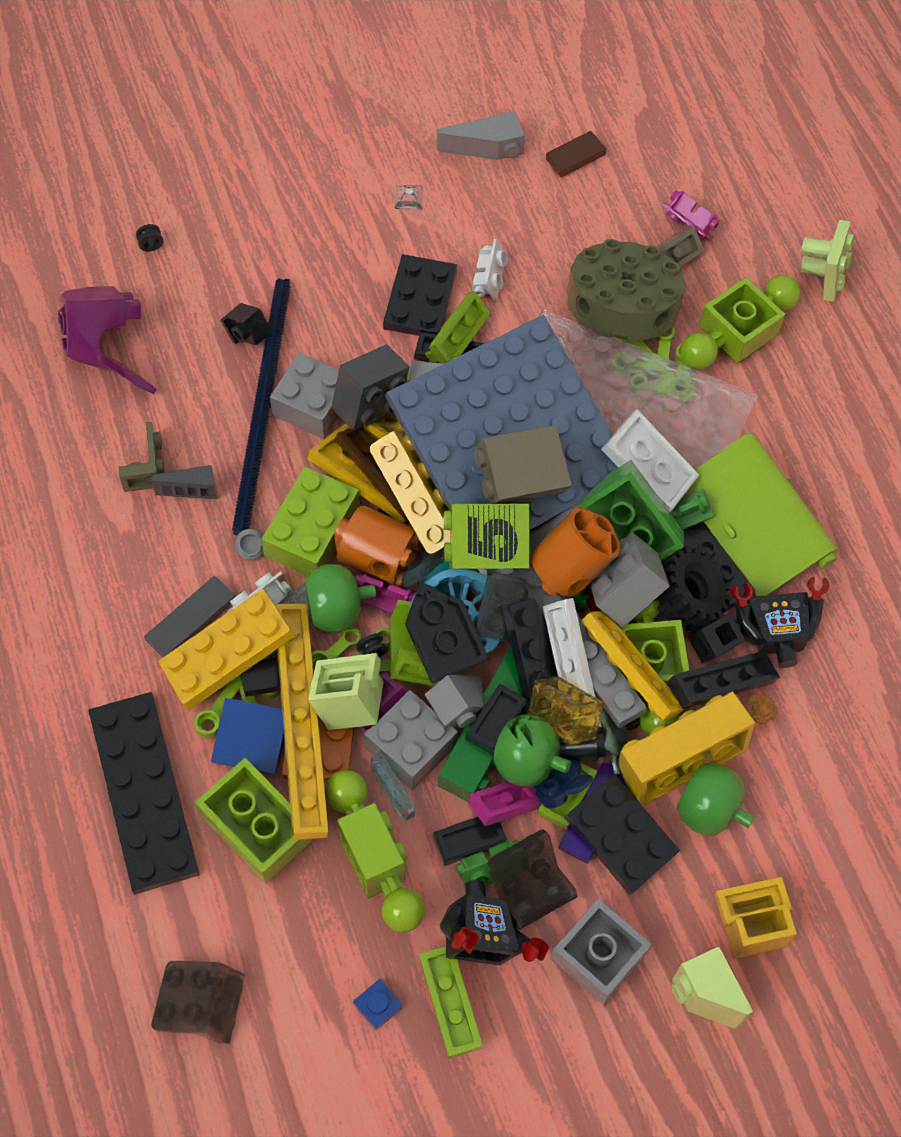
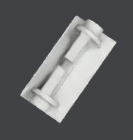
M494 239L493 246L486 245L479 251L476 267L478 272L475 273L472 291H475L479 298L484 297L485 294H490L494 302H497L499 290L503 287L502 275L504 267L507 266L508 262L507 253L502 249L497 239Z
M281 571L275 576L268 572L255 582V585L258 587L255 591L248 595L244 590L232 599L230 603L233 607L227 613L261 589L266 591L274 604H278L288 597L287 593L291 591V588L285 581L281 583L278 581L277 577L282 574Z

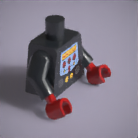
M811 577L808 580L807 586L812 592L811 597H808L807 592L752 597L753 588L748 583H743L744 594L739 596L738 587L733 585L730 588V595L738 602L735 605V611L742 635L752 645L757 647L758 652L765 650L766 654H776L780 668L795 666L797 664L795 652L804 650L807 642L814 638L821 623L824 599L821 598V595L829 590V581L826 578H823V586L819 590L814 588L815 577Z
M472 880L465 883V895L449 905L440 923V930L446 935V958L502 965L520 953L523 954V958L527 962H532L535 958L543 961L549 950V945L544 940L535 937L530 939L519 931L510 916L507 903L502 899L486 897L485 883L481 880Z

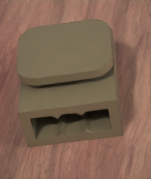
M556 425L486 437L476 446L475 461L477 467L482 468L484 476L482 481L483 494L486 499L490 500V504L528 503L537 498L563 494L572 486Z

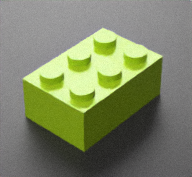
M304 466L261 539L264 557L307 576L313 569L328 564L336 551L334 535L339 522L344 517L350 519L360 506L359 489Z
M246 758L240 761L194 802L202 819L264 884L269 882L314 840H293L290 803Z

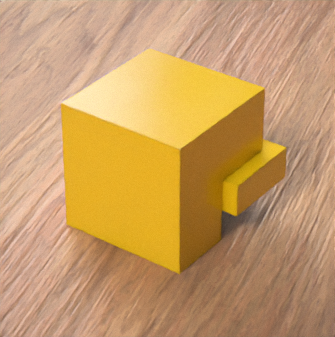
M782 877L718 890L714 894L734 959L786 948L797 935L790 913L792 907Z

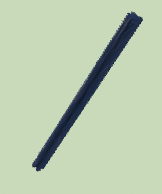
M278 278L275 281L268 322L273 332L266 337L264 343L261 370L259 371L260 376L258 377L259 382L257 383L249 439L247 440L248 445L245 452L244 468L242 469L238 501L236 502L237 507L235 508L236 514L234 515V524L232 525L233 534L236 536L243 530L250 528L248 525H251L249 523L251 521L250 518H252L250 515H252L251 512L253 511L251 508H253L252 505H254L253 502L255 501L253 499L255 496L253 495H256L254 493L257 488L255 485H257L256 482H258L257 479L259 478V473L257 472H260L258 469H260L259 466L261 465V460L259 459H262L260 456H262L261 453L264 449V444L262 443H265L263 440H265L266 424H268L266 421H268L269 408H271V403H269L270 396L274 389L276 365H278L277 359H279L277 356L280 353L282 329H284L285 314H287L288 308L287 303L289 302L288 297L290 296L289 291L291 290L289 289L291 288L289 285L290 280L287 278L284 280Z

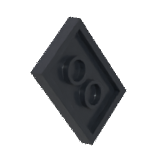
M402 254L384 317L383 329L417 336L420 335V331L438 335L443 327L457 272V264Z
M615 774L564 816L565 820L629 895L634 893L680 851Z

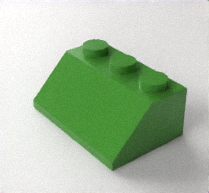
M632 460L606 475L578 503L579 507L589 509L609 520L618 540L625 539L631 532L635 533L658 553L660 560L684 547L683 530Z

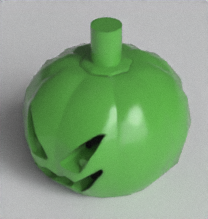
M340 564L321 565L313 569L305 578L312 624L323 632L339 633L350 629L358 621L361 612V599L376 597L374 584L358 587L355 576L348 568Z
M524 714L509 720L502 729L494 750L493 761L499 774L511 784L523 788L540 785L554 769L567 773L571 766V761L559 757L560 737L554 726L536 715ZM512 728H515V734H514V735H513V733H512Z
M715 762L699 766L687 784L677 805L681 820L694 832L702 835H717L726 830L733 820L749 828L755 816L741 809L745 798V786L739 774L729 766Z

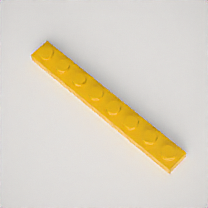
M275 604L295 635L294 638L277 649L293 840L327 838L328 821L318 717L308 701L314 675L307 604Z

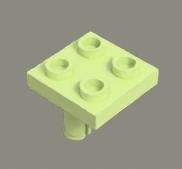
M839 220L834 238L830 241L804 238L801 253L804 256L800 273L824 277L823 300L834 302L837 291H843L846 274L843 273L845 269L849 270L853 253L848 252L851 251L854 241V234H850V221Z

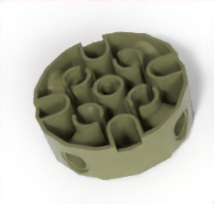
M607 239L604 243L583 249L577 255L570 270L567 304L569 311L576 320L598 335L610 338V334L628 336L627 341H643L659 337L674 326L681 308L686 285L679 264L661 253L658 247Z

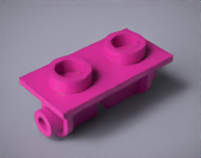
M675 190L670 196L671 204H661L669 210L666 215L680 224L681 221H684L689 226H695L700 239L703 236L709 239L713 238L708 232L710 229L714 231L719 226L720 222L717 220V216L701 205L694 214L692 211L698 202L685 194L684 191L679 192Z
M368 573L358 574L356 577L358 587L374 584L376 597L361 599L360 603L391 614L398 600L412 602L416 590L404 586L398 588L369 576Z

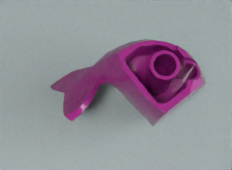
M114 286L84 287L67 290L62 293L59 300L64 305L58 311V324H60L62 335H67V338H61L66 356L77 362L111 371L134 385L155 394L157 389L152 384L130 370L126 365L105 355L100 346V340L108 329L126 326V320L141 318L140 301L134 299L131 292L120 293Z

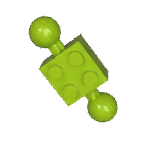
M787 275L775 276L768 281L764 288V293H762L745 277L708 302L703 307L698 327L705 333L697 332L685 338L680 349L683 362L695 370L706 369L715 362L718 348L720 347L738 364L779 335L786 316L784 312L791 310L799 302L801 291L797 281Z
M656 600L652 601L632 619L636 623L626 624L624 627L618 625V627L671 689L667 681L675 674L689 671L681 620L655 622L654 619L660 613L657 608L660 606V603ZM635 691L639 697H643L639 692ZM646 704L647 711L644 715L640 716V725L643 732L650 736V733L658 726L663 724L669 726L678 721L681 714L677 717L662 720L655 716L648 708V704Z
M352 770L338 771L328 779L325 786V797L333 809L346 813V816L337 820L342 846L367 899L382 892L384 893L385 898L382 903L381 914L385 924L396 932H410L422 923L425 916V904L422 897L416 891L404 888L402 885L404 882V870L407 869L405 850L399 840L393 841L390 831L393 827L385 811L379 812L375 803L364 806L368 789L363 777Z

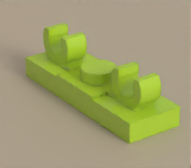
M475 291L467 293L428 347L430 351L426 352L425 355L430 362L436 363L439 361L441 364H445L461 356L491 312Z
M446 946L419 954L448 1059L482 1049L483 1045L457 959L446 958Z

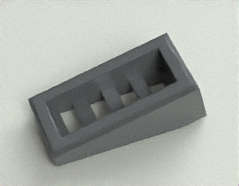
M212 465L151 475L155 495L217 499Z

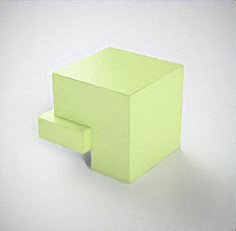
M377 653L316 661L308 701L328 730L377 725L383 689V680L379 675L381 660Z

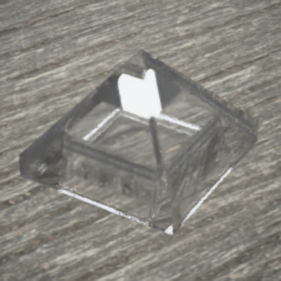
M396 184L395 209L422 210L423 186Z

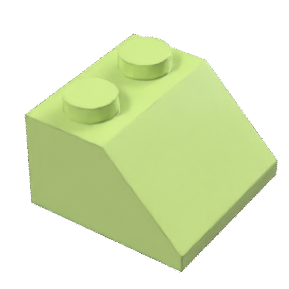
M716 947L682 963L672 979L674 984L671 985L674 997L680 1005L684 1003L688 1012L733 1029L740 1027L753 1013L720 947Z

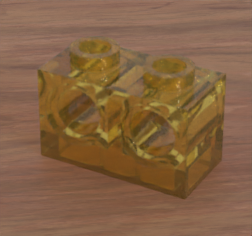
M559 676L544 678L534 682L528 715H536L551 724L556 734L561 736L564 742L577 745L583 741L596 739L604 702Z

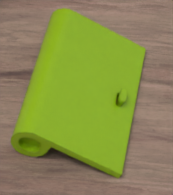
M748 433L695 469L699 476L687 490L685 496L703 488L714 513V517L704 522L753 586L756 596L770 595L809 567L820 566L823 569L837 559L835 554L838 552V548L753 433Z

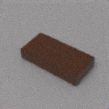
M589 131L547 152L546 160L559 176L563 177L606 154V147L592 131Z

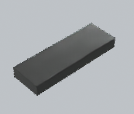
M214 575L144 636L145 641L162 657L166 656L203 630L231 605L230 601L236 595Z

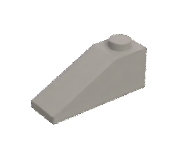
M515 111L439 128L437 129L436 148L439 152L499 160L523 154L525 135Z

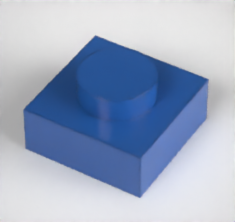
M381 979L377 980L353 1001L355 1007L375 1031L402 1009V1004Z

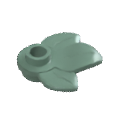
M602 709L599 712V717L603 724L604 748L612 753L613 771L616 775L621 773L619 767L620 751L624 744L628 742V735L625 726L618 729L606 710Z

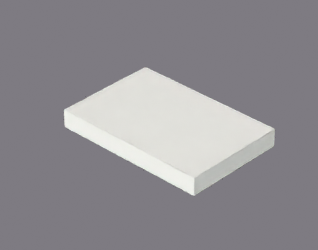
M638 409L629 415L601 448L618 467L632 460L669 512L673 510L699 476Z

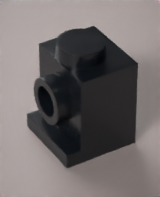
M243 303L238 304L220 320L235 344L240 341L258 345L273 332L260 308Z
M730 613L687 636L702 664L719 657L746 641L742 635L740 625L733 619Z

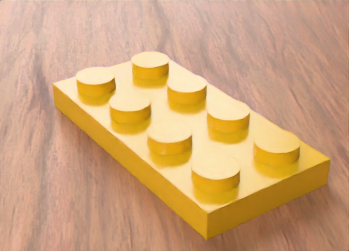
M261 589L158 662L180 701L189 711L294 638L295 635L264 589Z

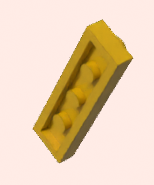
M603 611L589 612L581 620L588 629L587 633L590 638L603 647L607 652L609 661L621 669L628 678V684L648 702V708L655 716L666 720L677 717L684 710L672 690L612 618Z

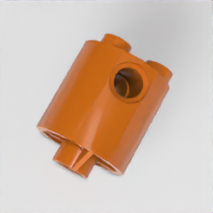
M364 505L359 506L350 519L342 518L335 531L334 540L337 549V561L362 573H368L369 576L398 588H402L408 575L407 568L413 570L420 555L415 549L419 548L421 541L411 525Z
M574 508L529 554V565L540 577L542 588L549 595L555 596L558 593L563 596L573 597L578 595L619 555L621 551L620 542L612 524L604 516L594 513L589 509Z

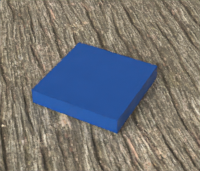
M225 698L211 762L235 767L246 758L259 772L276 775L284 741L282 708Z

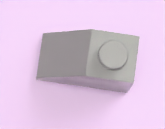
M447 675L424 694L445 727L459 726L463 728L476 719L475 714L484 707L482 680L478 675Z

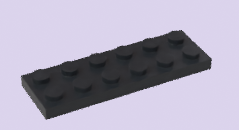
M152 692L88 709L133 894H139L199 876L200 873Z

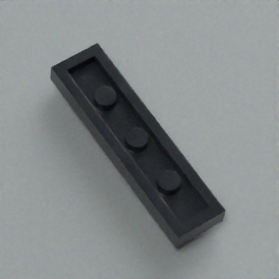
M764 650L673 675L667 682L682 709L707 703L717 695L724 697L731 692L738 694L773 684L780 676Z

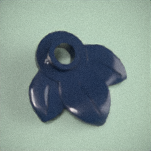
M568 758L567 760L571 761V766L567 773L554 769L545 781L538 786H534L537 800L544 807L557 808L567 801L568 795L583 791L593 781L592 776L580 774L581 763L579 759Z

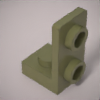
M146 422L149 463L134 462L127 466H119V476L124 492L152 489L151 475L165 473L163 458H158L157 450L162 449L160 431H154L152 422Z

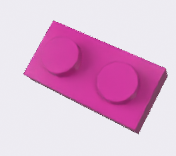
M510 782L471 793L468 803L484 826L539 809L541 806L535 795L536 790L533 787L523 788L515 786Z

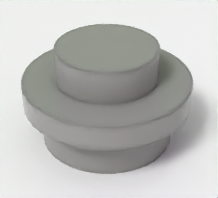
M246 529L240 532L235 540L237 553L248 560L259 558L263 554L261 542L263 534L255 529Z

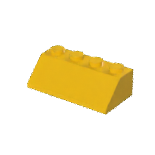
M731 692L724 697L722 695L713 697L706 703L705 707L697 711L692 709L683 713L678 718V721L669 726L666 724L658 726L650 733V736L640 741L634 739L628 742L620 751L619 767L628 790L644 807L688 783L702 764L714 762L723 764L746 752L754 729V720L734 692Z

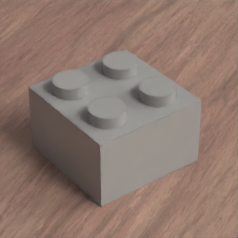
M299 352L270 396L272 416L325 439L338 418V415L331 406L339 370Z
M633 532L625 539L619 540L621 550L619 555L590 582L596 606L622 627L628 624L670 586L658 553Z
M409 690L377 722V725H373L364 734L365 748L413 790L453 750L457 743L458 731L452 726L445 727L436 712Z
M598 898L553 949L551 960L604 1005L647 955L652 944Z

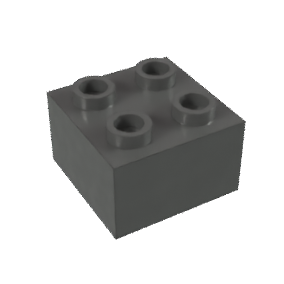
M387 344L341 364L331 408L353 431L365 425H371L375 420L385 415L394 414L385 398V394L407 382L410 366Z

